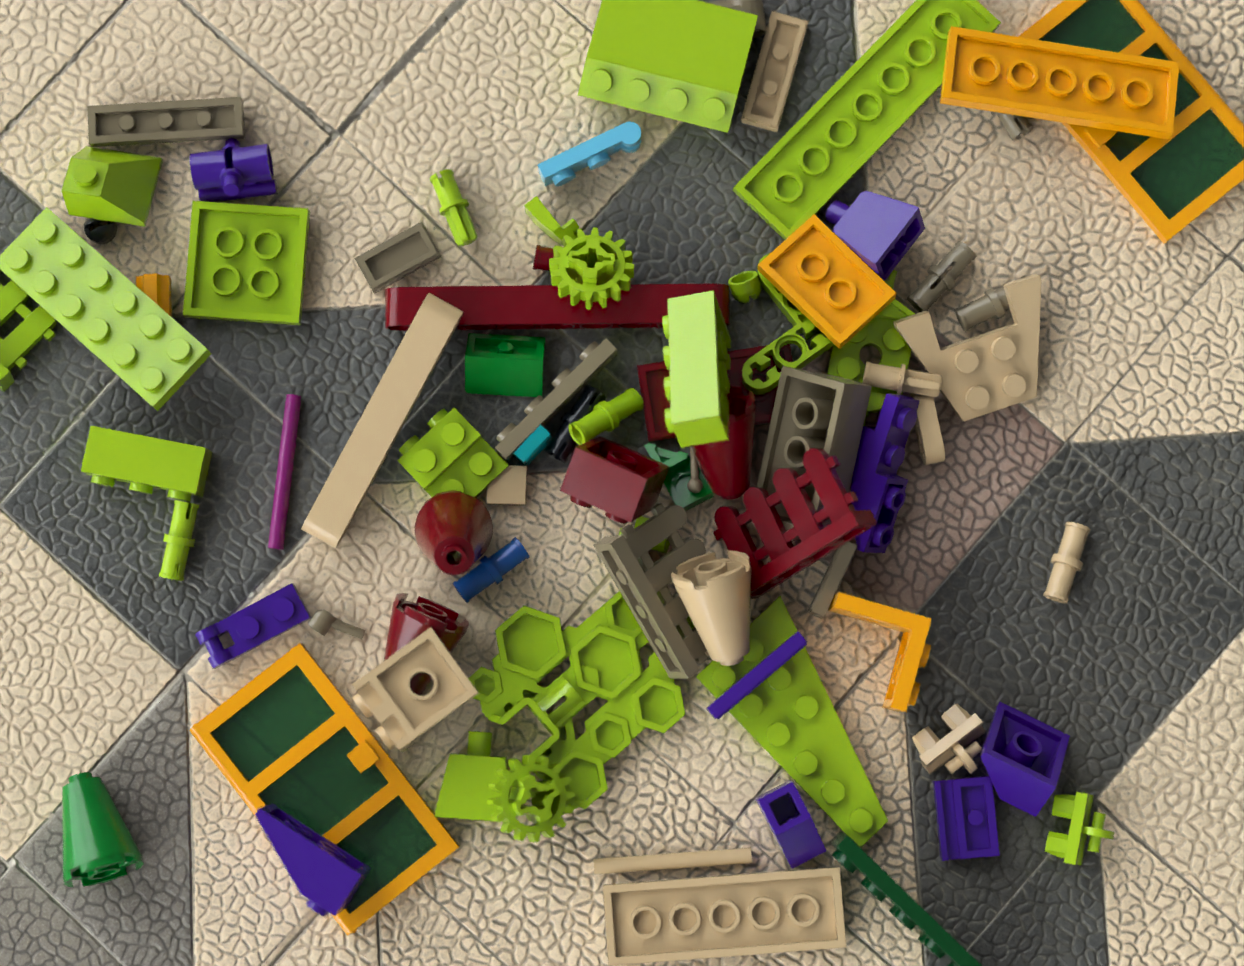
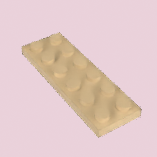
M839 866L603 884L608 966L846 948Z

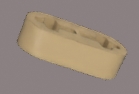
M910 393V397L920 401L916 411L917 420L914 426L924 465L944 462L945 449L934 398Z

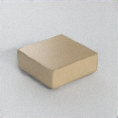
M509 465L487 486V505L526 506L528 467Z

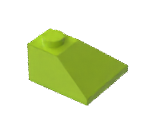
M89 146L84 147L71 157L61 190L68 214L145 227L163 162L162 158Z

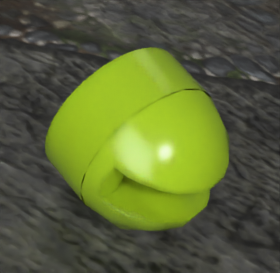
M756 271L741 272L728 280L730 291L737 301L749 303V296L753 300L759 297L761 283Z

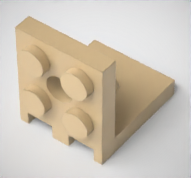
M431 627L352 684L358 692L352 697L365 717L369 718L374 715L381 724L375 731L388 749L392 750L397 747L402 753L415 744L414 740L478 694V691ZM417 673H427L433 678V689L425 696H418L411 691L410 681Z

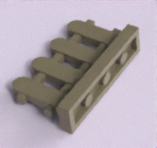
M660 503L650 509L654 516L634 529L632 525H627L620 530L622 535L606 536L593 546L669 678L689 679L700 670L697 664H702L708 659L705 654L707 650L696 628L691 629L686 620L689 614L679 594L676 593L672 596L667 585L672 582V572L677 574L676 567L680 563L706 554V548L699 539L683 541L678 530L687 521V514L683 507L679 505L664 507ZM667 538L673 549L653 562L648 551Z

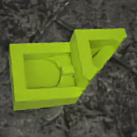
M537 196L524 205L525 212L529 218L557 243L563 246V237L565 235L573 240L577 238L579 225L573 218L561 227Z

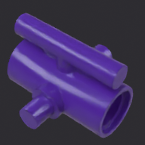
M230 138L226 140L222 150L190 154L192 181L195 190H198L200 201L222 202L278 193L276 180L274 179L271 151L268 144L240 147V142L237 139Z

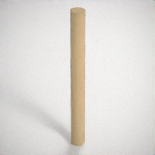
M751 847L593 859L594 874L752 863Z

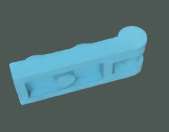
M625 122L538 164L539 174L545 186L552 183L555 186L564 185L576 177L575 172L589 166L590 170L597 169L611 160L610 155L621 150L626 153L636 152L641 146V129L634 122Z

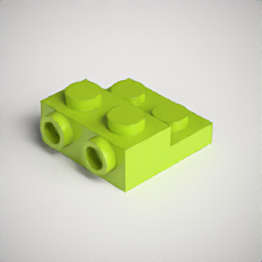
M455 407L449 413L444 408L437 412L427 423L431 429L421 439L416 435L408 439L399 449L403 456L397 460L431 497L441 492L456 490L477 498L509 466Z

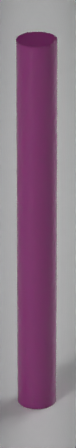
M286 394L268 548L284 549L302 398L300 395Z

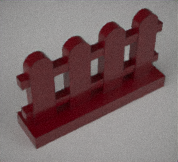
M821 448L809 449L803 456V465L807 472L801 476L792 468H780L773 475V484L776 492L770 496L767 490L762 487H751L746 490L743 496L747 511L740 514L733 506H722L716 510L714 520L718 529L713 532L716 540H724L728 551L745 553L750 559V599L759 598L877 525L871 510H855L853 504L858 501L855 492L847 493L835 469L841 465L837 456L829 457L828 453ZM811 483H813L824 506L818 512H816L805 489ZM781 502L794 526L786 531L775 508ZM830 519L832 523L824 527L822 523ZM752 521L764 544L758 550L746 528V525ZM800 538L801 543L794 546L792 542ZM770 556L771 561L764 565L763 560Z

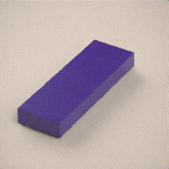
M799 631L795 632L706 707V710L714 719H720L807 645L806 639Z

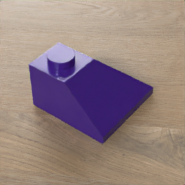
M999 701L994 711L981 753V759L1000 800L1036 817L1057 787L1070 736Z

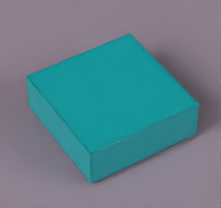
M540 425L514 452L515 457L523 465L528 466L551 442V434Z

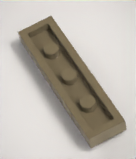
M241 97L87 106L88 137L91 147L245 138L244 102Z
M607 338L600 344L596 341L592 342L580 354L579 358L582 362L572 372L566 368L555 378L551 384L555 389L545 399L541 395L536 397L525 408L524 412L527 416L517 426L512 422L496 437L500 443L495 449L507 463L515 456L514 452L540 425L545 427L584 388L585 384H589L618 355L617 348Z

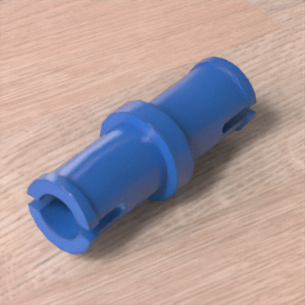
M515 537L489 558L485 555L479 559L481 564L452 584L464 601L468 603L473 597L494 582L497 585L503 581L502 576L530 556Z

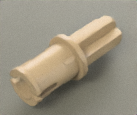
M866 361L862 383L872 387L897 391V395L905 392L938 397L942 385V376L906 369L904 364L899 368Z

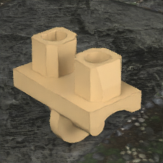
M955 704L941 716L942 721L951 730L950 733L939 739L928 726L912 738L920 754L922 766L930 775L944 764L951 774L962 766L969 773H973L978 769L972 758L983 750L975 741L985 733V729L982 726L983 721L976 713L971 716L961 706Z

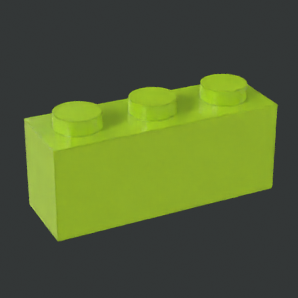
M90 425L81 472L92 476L91 483L114 487L115 480L130 483L129 490L152 494L153 488L168 490V498L190 502L192 495L203 497L212 451L205 447Z

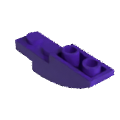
M886 393L876 427L863 426L852 475L851 492H855L858 501L853 504L855 510H871L877 525L855 538L857 548L862 552H886L887 546L893 539V527L898 511L905 502V489L908 479L898 476L896 473L904 460V448L910 430L916 423V411L920 402L909 396Z

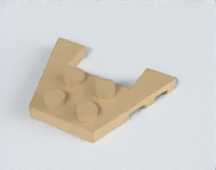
M1033 274L1003 284L1014 321L1013 324L942 348L939 347L928 311L893 321L895 329L906 341L912 353L921 362L926 371L942 376L940 392L963 422L1037 397L1042 284L1039 274Z

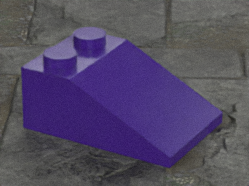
M270 804L259 808L255 816L298 891L309 899L306 905L324 917H327L329 913L336 916L346 909L370 872L371 867L276 805Z

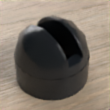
M86 218L84 231L86 236L94 243L107 244L116 236V222L107 221V225L90 231L91 226L104 220Z

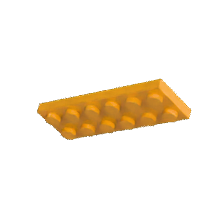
M951 26L947 38L940 104L1169 139L1174 130L1179 62Z

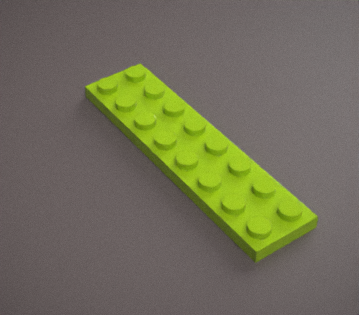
M916 0L733 187V192L786 240L813 214L816 215L942 86L950 27L993 33L1001 22L977 0Z

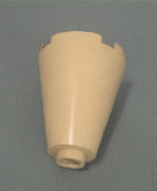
M727 551L728 558L716 559L715 552L693 557L676 567L677 574L673 572L671 574L673 584L710 658L713 661L720 662L723 666L740 663L743 660V656L748 654L750 648L751 563L745 553L738 551Z

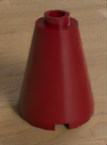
M730 386V393L726 394L729 403L728 440L691 446L712 493L726 500L741 497L750 487L756 401L753 392L749 391L748 396L743 395L741 387Z
M456 490L438 493L427 500L419 511L415 522V538L420 550L441 571L450 575L466 572L485 553L493 535L490 513L482 501Z
M407 593L397 594L392 606L384 661L430 627L451 654L465 635L469 622L466 619L462 623L457 622L456 620L459 615L457 612L427 598L418 596L416 603L406 601ZM423 672L415 674L410 681L411 691L421 696L433 678Z

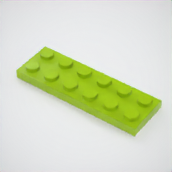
M48 207L0 255V270L157 411L212 354Z

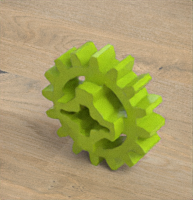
M593 227L591 235H585L582 229H577L576 239L573 240L565 235L563 237L564 247L554 246V258L549 259L552 286H558V296L560 298L570 294L572 306H575L582 300L585 301L586 309L590 310L593 302L596 301L599 302L602 308H606L607 298L611 297L618 302L621 300V290H630L631 278H634L633 253L631 250L625 251L624 239L613 242L612 231L609 230L603 237L599 236L597 227Z
M523 755L522 764L518 759L511 758L508 760L509 771L506 769L496 770L501 780L499 783H489L488 787L496 791V797L488 799L487 804L497 806V811L490 817L495 821H504L500 828L502 833L509 834L514 830L513 839L524 841L527 836L529 842H539L540 832L544 837L552 838L554 837L553 826L560 828L566 826L561 816L563 813H573L574 809L566 805V799L575 797V792L565 790L564 786L571 781L570 776H558L562 768L560 764L553 763L548 766L549 757L538 756L535 761L533 755ZM529 771L538 772L547 780L537 782L534 775H530ZM530 791L538 792L535 794L536 796L531 799L532 805H524L525 803H527L526 800L530 799L531 797ZM525 814L528 821H532L533 825H525L515 817Z

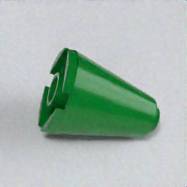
M91 772L79 773L68 778L69 783L62 788L64 884L67 887H73L72 880L81 879L83 887L96 885L127 875L126 867L135 863L136 870L141 868L144 864L142 854L100 777H92Z

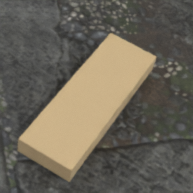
M772 11L741 123L778 132L809 21Z

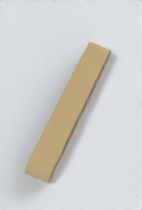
M428 293L311 508L301 530L337 548L453 335L464 311Z

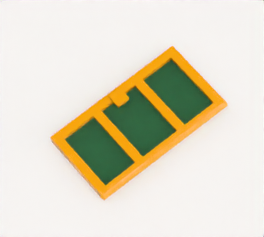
M1063 0L1018 36L1179 62L1174 130L1169 139L1062 123L1163 244L1244 180V124L1139 0Z
M302 643L297 644L205 718L195 723L189 730L254 815L259 808L274 804L371 867L370 872L347 908L333 916L347 936L355 933L358 927L460 847Z

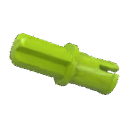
M445 169L439 171L442 176L441 178L438 177L437 173L429 178L441 204L439 212L441 216L446 217L456 244L458 246L469 245L477 239V233L467 211L468 200L462 198L453 170Z

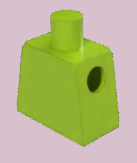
M469 731L467 754L450 753L435 809V817L495 821L490 816L497 811V806L487 804V800L496 797V791H493L488 786L489 783L500 782L501 779L498 777L496 770H508L507 757L490 756L492 732Z

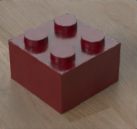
M599 436L575 448L560 491L570 495V500L573 503L587 508L595 506L606 511L605 516L609 519L625 524L633 522L650 512V509L656 505L670 466Z

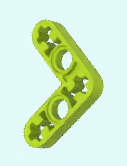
M769 254L763 256V258L759 261V263H760L764 258H766ZM757 266L761 287L793 325V328L744 363L742 383L748 391L759 395L770 392L778 386L781 372L777 371L776 366L781 370L782 366L802 369L834 344L827 337L825 338L822 334H819L811 340L810 346L813 349L809 350L805 340L814 334L815 325L799 310L789 307L787 298L782 293H778L779 290L758 271ZM786 344H794L800 348L802 355L798 360L788 362L781 358L779 354L780 349ZM772 356L776 366L767 371V381L762 382L760 379L752 381V369L757 368L760 372L770 366L771 359L768 357Z

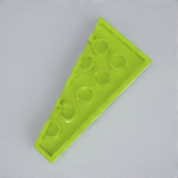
M781 596L750 624L749 652L743 656V660L740 663L723 666L720 662L712 660L696 676L716 699L797 632ZM805 647L728 711L860 848L888 822Z

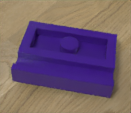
M990 776L933 781L940 860L1000 856L993 785Z

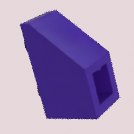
M789 780L755 798L791 869L827 851L793 781Z

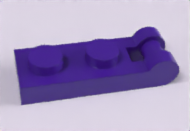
M291 583L229 617L200 630L195 635L200 645L205 644L210 654L208 661L212 668L216 669L312 617L295 585ZM229 632L235 644L224 649L219 636Z

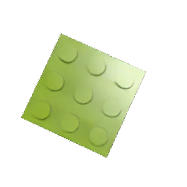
M193 201L183 316L185 318L301 325L310 219L309 209Z

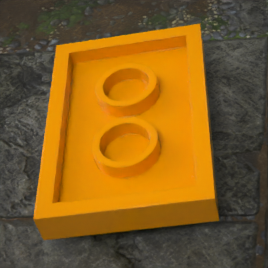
M815 214L758 264V271L839 349L896 298V292Z

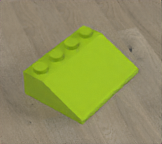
M602 0L588 49L578 95L728 133L758 15L700 0Z

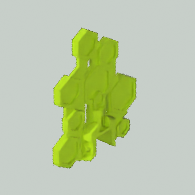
M620 591L577 628L569 625L563 631L559 617L522 606L495 630L499 654L492 659L494 671L480 667L468 678L478 691V694L472 699L480 701L482 713L493 723L504 725L526 705L536 718L552 734L529 755H533L535 761L538 756L549 757L548 766L553 763L562 766L561 771H563L565 776H570L571 778L569 785L572 791L575 792L576 799H566V803L582 809H586L608 790L603 766L608 760L615 758L645 728L663 734L686 715L680 686L675 685L674 678H669L655 652L648 657L649 666L643 671L639 650L649 641ZM689 616L686 620L691 629H693L695 626ZM569 657L570 667L546 688L536 685ZM564 696L566 700L548 714L546 711ZM596 697L607 700L608 702L584 721L586 732L576 739L572 718ZM533 771L539 779L547 780L540 773Z

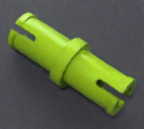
M628 388L609 402H599L594 406L591 413L569 424L571 437L577 444L582 445L604 431H613L619 427L620 421L634 412L643 409L644 403L641 395L636 389Z
M174 500L175 505L169 534L164 533L163 541L167 543L159 577L184 581L189 549L194 547L195 539H192L200 505Z

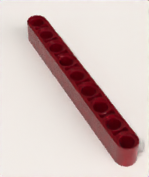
M631 284L629 291L621 290L620 301L617 302L609 297L607 298L606 308H602L599 302L596 301L593 302L589 310L586 309L585 301L582 300L575 306H572L570 294L560 298L558 296V286L391 287L385 290V328L395 331H407L428 293L464 311L455 330L663 328L662 317L668 315L669 298L713 290L726 326H729L730 293L729 285Z

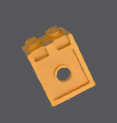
M841 592L836 593L828 611L903 632L882 708L896 712H906L908 706L915 705L919 694L920 683L914 681L918 668H925L928 661L931 645L926 644L925 641L932 619Z

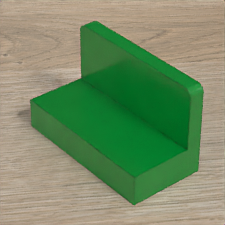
M468 333L465 352V392L523 397L542 396L546 337Z

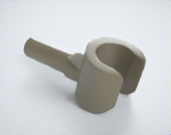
M326 610L316 611L308 622L311 628L323 636L326 635L331 626L338 631L362 639L365 630L342 622V620L337 619Z

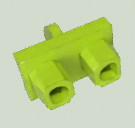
M1076 792V795L1054 796L1052 815L1071 819L1069 835L1049 831L1045 852L1064 858V863L1082 865L1087 835H1090L1087 851L1096 853L1100 851L1102 838L1113 840L1114 831L1103 829L1106 814L1094 812L1092 827H1089L1094 795Z

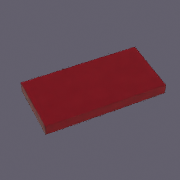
M786 344L780 349L779 354L785 361L793 362L790 344ZM767 345L727 351L731 359L730 369L727 370L730 386L741 387L743 395L748 396L749 391L742 383L744 363ZM772 356L768 357L771 359L770 366L760 372L757 368L752 369V381L760 379L762 382L767 381V371L776 366ZM664 361L637 365L640 392L644 403L643 411L648 442L677 439L675 432H668L665 421V409L671 408V401L667 400L665 394L664 377H670V370H667ZM778 386L765 394H754L756 401L755 426L770 424Z

